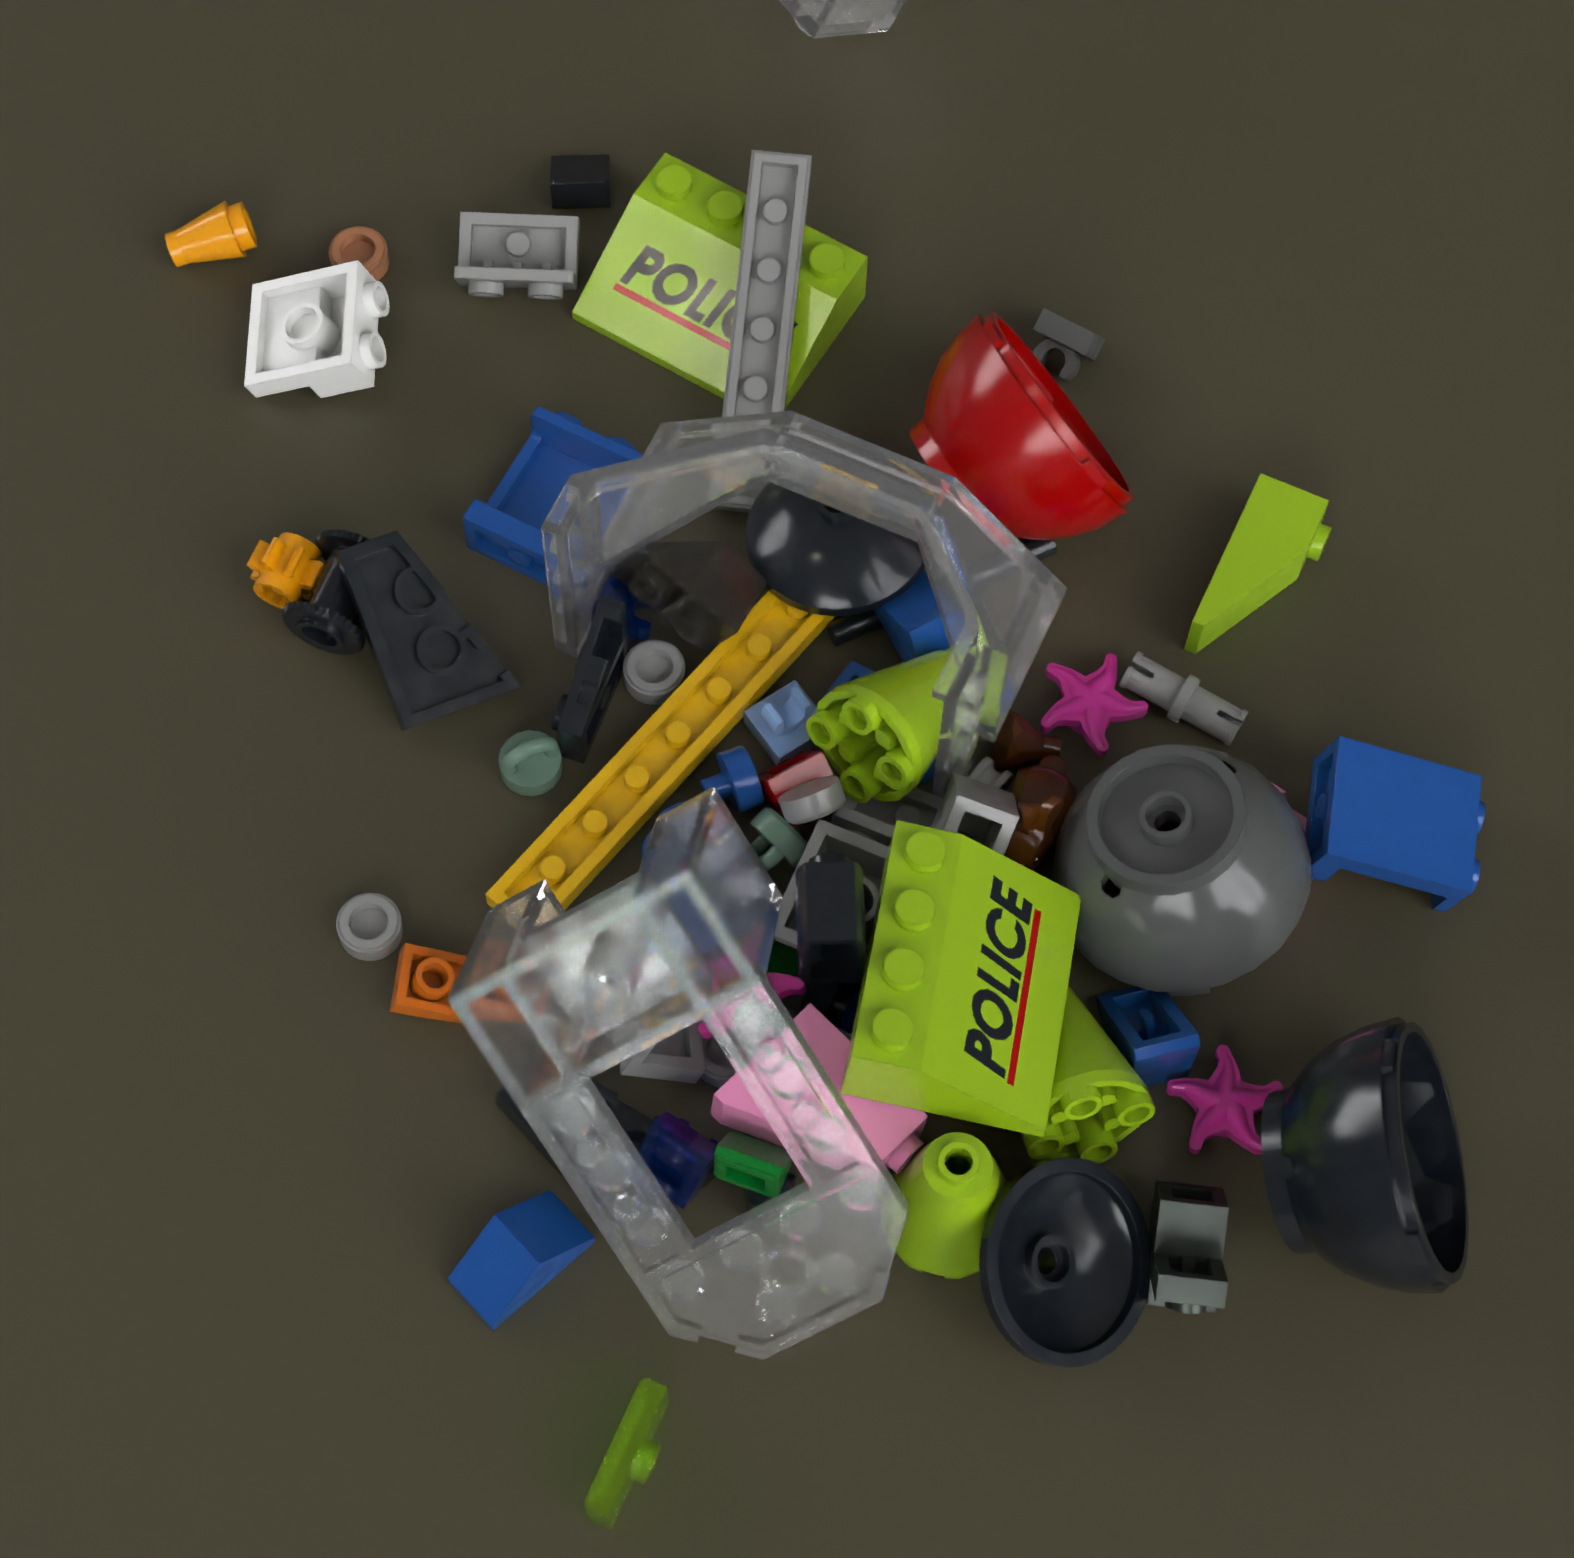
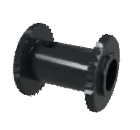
M341 529L322 531L316 538L315 545L320 549L323 560H326V563L312 591L311 599L309 602H289L282 610V618L285 625L293 634L306 643L321 650L341 655L358 653L364 647L366 639L364 634L361 633L362 630L353 624L357 611L335 553L370 540L369 538Z

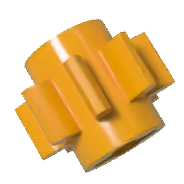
M289 532L281 533L278 538L273 537L270 544L259 540L246 565L253 570L250 576L255 581L253 591L263 601L280 609H283L289 602H303L304 598L310 601L312 591L325 566L323 562H320L322 557L320 549L310 540Z

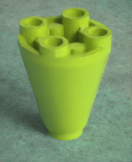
M947 648L944 651H933L835 687L818 702L816 713L807 719V733L814 744L823 749L827 760L840 775V782L844 792L852 800L861 804L867 803L871 798L881 802L899 801L920 783L974 698L975 690L980 685L979 670L974 661L965 652L956 648Z
M1068 987L1046 1132L1044 1137L1025 1133L1020 1134L1027 1154L1031 1158H1074L1079 1156L1080 1159L1098 1164L1111 1159L1118 1152L1117 1142L1123 1140L1142 1123L1153 1117L1155 1106L1146 1084L1074 991Z

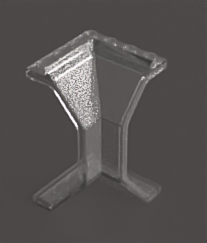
M793 411L661 423L642 458L569 476L541 526L554 646L555 649L576 658L586 642L601 595L611 597L635 553L763 480L917 542L951 649V654L932 690V697L944 701L931 793L941 798L945 794L953 772L969 777L972 773L975 760L971 757L978 740L984 743L987 740L995 742L1068 589L956 477Z

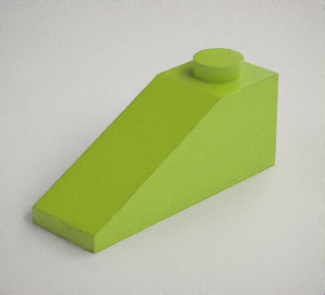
M1260 473L1192 620L1184 650L1193 654L1198 653L1297 580L1307 558L1318 562L1332 530V527L1322 524L1330 500Z

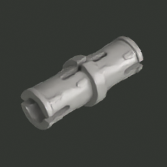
M1138 651L1131 662V667L1128 666L1119 686L1168 711L1166 718L1178 723L1180 719H1183L1230 747L1249 711L1242 710L1200 687L1201 679L1192 674L1186 679Z

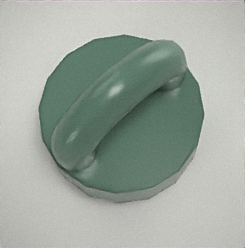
M527 730L518 732L507 739L500 749L498 762L502 780L510 790L519 795L533 797L545 794L554 788L561 778L563 769L562 755L558 742L554 737L541 731Z
M764 807L749 823L759 834L746 852L745 858L750 869L756 872H763L773 868L782 859L796 868L808 843L771 807Z

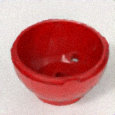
M991 312L986 317L977 314L955 336L941 356L929 384L924 416L909 430L910 436L923 460L950 498L975 528L996 547L1002 546L1015 537L1029 540H1055L1079 536L1101 528L1127 513V503L1134 498L1131 487L1102 442L1063 389L1024 341L997 313Z

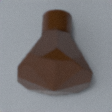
M1011 709L1006 710L1002 714L992 736V758L995 762L994 767L998 771L1012 768L1034 759L1042 760V758L1048 755L1060 756V738L1041 734L1021 714Z

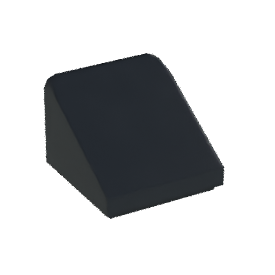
M609 154L551 156L550 188L552 209L609 208Z

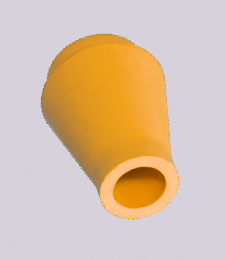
M223 201L177 230L165 233L167 248L176 267L190 263L246 257V250L258 247L251 219L242 202L229 205L226 201Z

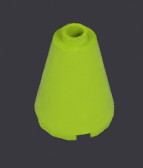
M963 1132L944 1134L919 1150L898 1174L893 1172L882 1196L881 1224L891 1249L908 1267L921 1273L925 1271L944 1276V1278L961 1279L979 1272V1252L984 1225L996 1198L1008 1184L1002 1171L982 1141L975 1136Z

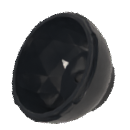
M1399 1016L1369 1024L1332 1042L1310 1060L1289 1088L1273 1091L1266 1097L1261 1119V1151L1272 1212L1278 1229L1292 1252L1297 1254L1316 1253L1342 1272L1379 1288L1405 1293H1442L1450 1284H1455L1462 1277L1467 1261L1469 1233L1463 1156L1449 1090L1435 1050L1421 1027L1414 1022L1406 1023Z

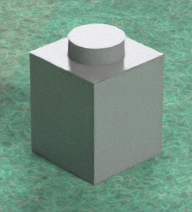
M953 772L931 828L963 834L1004 855L1020 816L1013 793Z

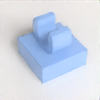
M796 680L743 711V723L775 765L804 750H811L817 746L810 739L806 729L807 719L816 713L817 707Z

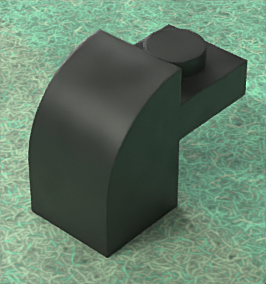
M1156 1180L1149 1231L1151 1253L1146 1298L1147 1305L1167 1307L1186 1314L1216 1313V1308L1225 1309L1228 1279L1222 1259L1229 1206L1223 1188Z

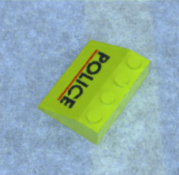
M665 152L633 194L572 311V319L724 399L747 194ZM805 225L785 409L863 301L866 293L868 256Z
M896 820L885 859L840 1093L1044 1137L1081 903L1079 894L963 834Z

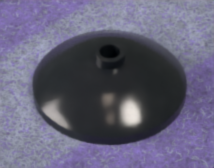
M846 454L826 455L808 459L778 474L762 489L755 499L746 525L748 557L761 583L773 595L788 605L809 613L827 616H848L868 612L903 594L924 569L932 541L929 510L916 486L898 470L885 463L868 457ZM835 508L846 509L840 513L829 512V510Z
M1051 1158L1030 1165L1019 1172L1009 1181L996 1198L986 1219L981 1237L979 1252L981 1288L985 1304L997 1329L1014 1349L1027 1358L1055 1367L1085 1366L1113 1352L1122 1344L1136 1325L1147 1298L1151 1244L1142 1211L1126 1185L1111 1171L1092 1161L1080 1158ZM1038 1255L1040 1256V1264H1039V1267H1038Z

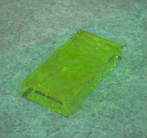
M646 1377L643 1381L640 1380L584 1501L588 1521L611 1531L633 1481L635 1480L641 1484H645L661 1447L660 1444L653 1442L652 1439L669 1404L667 1386Z

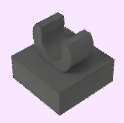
M1043 308L1033 330L1049 337V339L1041 341L1035 347L1033 353L1044 365L1051 352L1056 350L1062 351L1066 361L1059 377L1070 381L1076 376L1080 368L1078 353L1095 361L1106 339Z

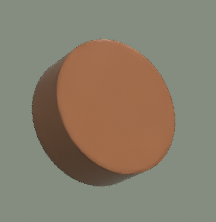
M365 226L346 228L332 239L329 246L331 266L358 260L376 281H379L389 268L390 260L387 243L384 237L372 228Z

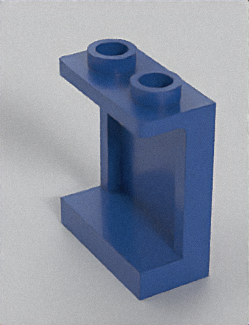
M537 406L530 416L532 432L529 439L488 502L485 504L474 499L463 516L467 548L567 596L575 598L645 486L644 458L632 444L622 438L615 436L607 438L585 428L577 418L568 413H553Z
M1339 736L1313 760L1305 831L1311 857L1312 878L1325 882L1339 869L1348 870L1432 893V909L1446 912L1465 897L1472 894L1479 880L1481 868L1480 861L1475 858L1476 839L1483 825L1486 811L1485 803L1480 800L1482 776Z

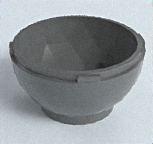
M1171 744L1139 749L1109 766L1083 788L1070 806L1056 839L1052 881L1079 894L1081 903L1074 946L1095 968L1129 985L1154 992H1169L1171 997L1192 996L1210 993V988L1225 985L1253 971L1283 946L1300 921L1309 897L1312 884V866L1305 832L1298 817L1285 796L1254 766L1225 752L1197 745ZM1173 821L1180 824L1179 827L1171 831H1158V828L1165 822ZM1108 879L1121 889L1119 896L1112 898L1104 892V885Z

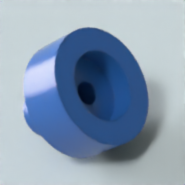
M738 745L717 753L716 761L719 773L700 780V786L707 803L717 802L729 797L738 813L763 805L762 787L746 749L742 745Z

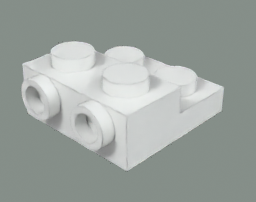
M358 260L252 284L244 386L256 398L304 387H310L320 398L374 387L375 369L384 367L387 359L384 342L378 334V318L387 316L390 309L389 297L384 285L380 281H376Z

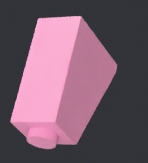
M811 1003L713 1094L710 1113L722 1125L873 1182L888 1167L896 1174L901 1172L913 1156L925 1146V1143L919 1137L928 1118V1115L923 1111L841 1094L850 1040Z

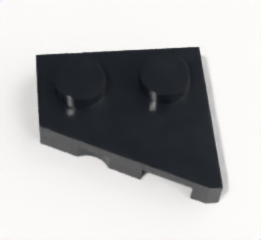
M601 595L586 642L578 657L575 676L569 694H563L560 698L552 720V730L558 732L562 757L582 764L586 761L623 675V662L629 652L626 603Z

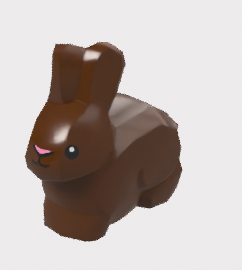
M1052 755L1042 758L1036 766L1019 769L1011 791L1014 794L1020 818L1004 856L1036 873L1046 863L1066 814L1073 804L1077 789L1066 776L1065 762L1058 756Z

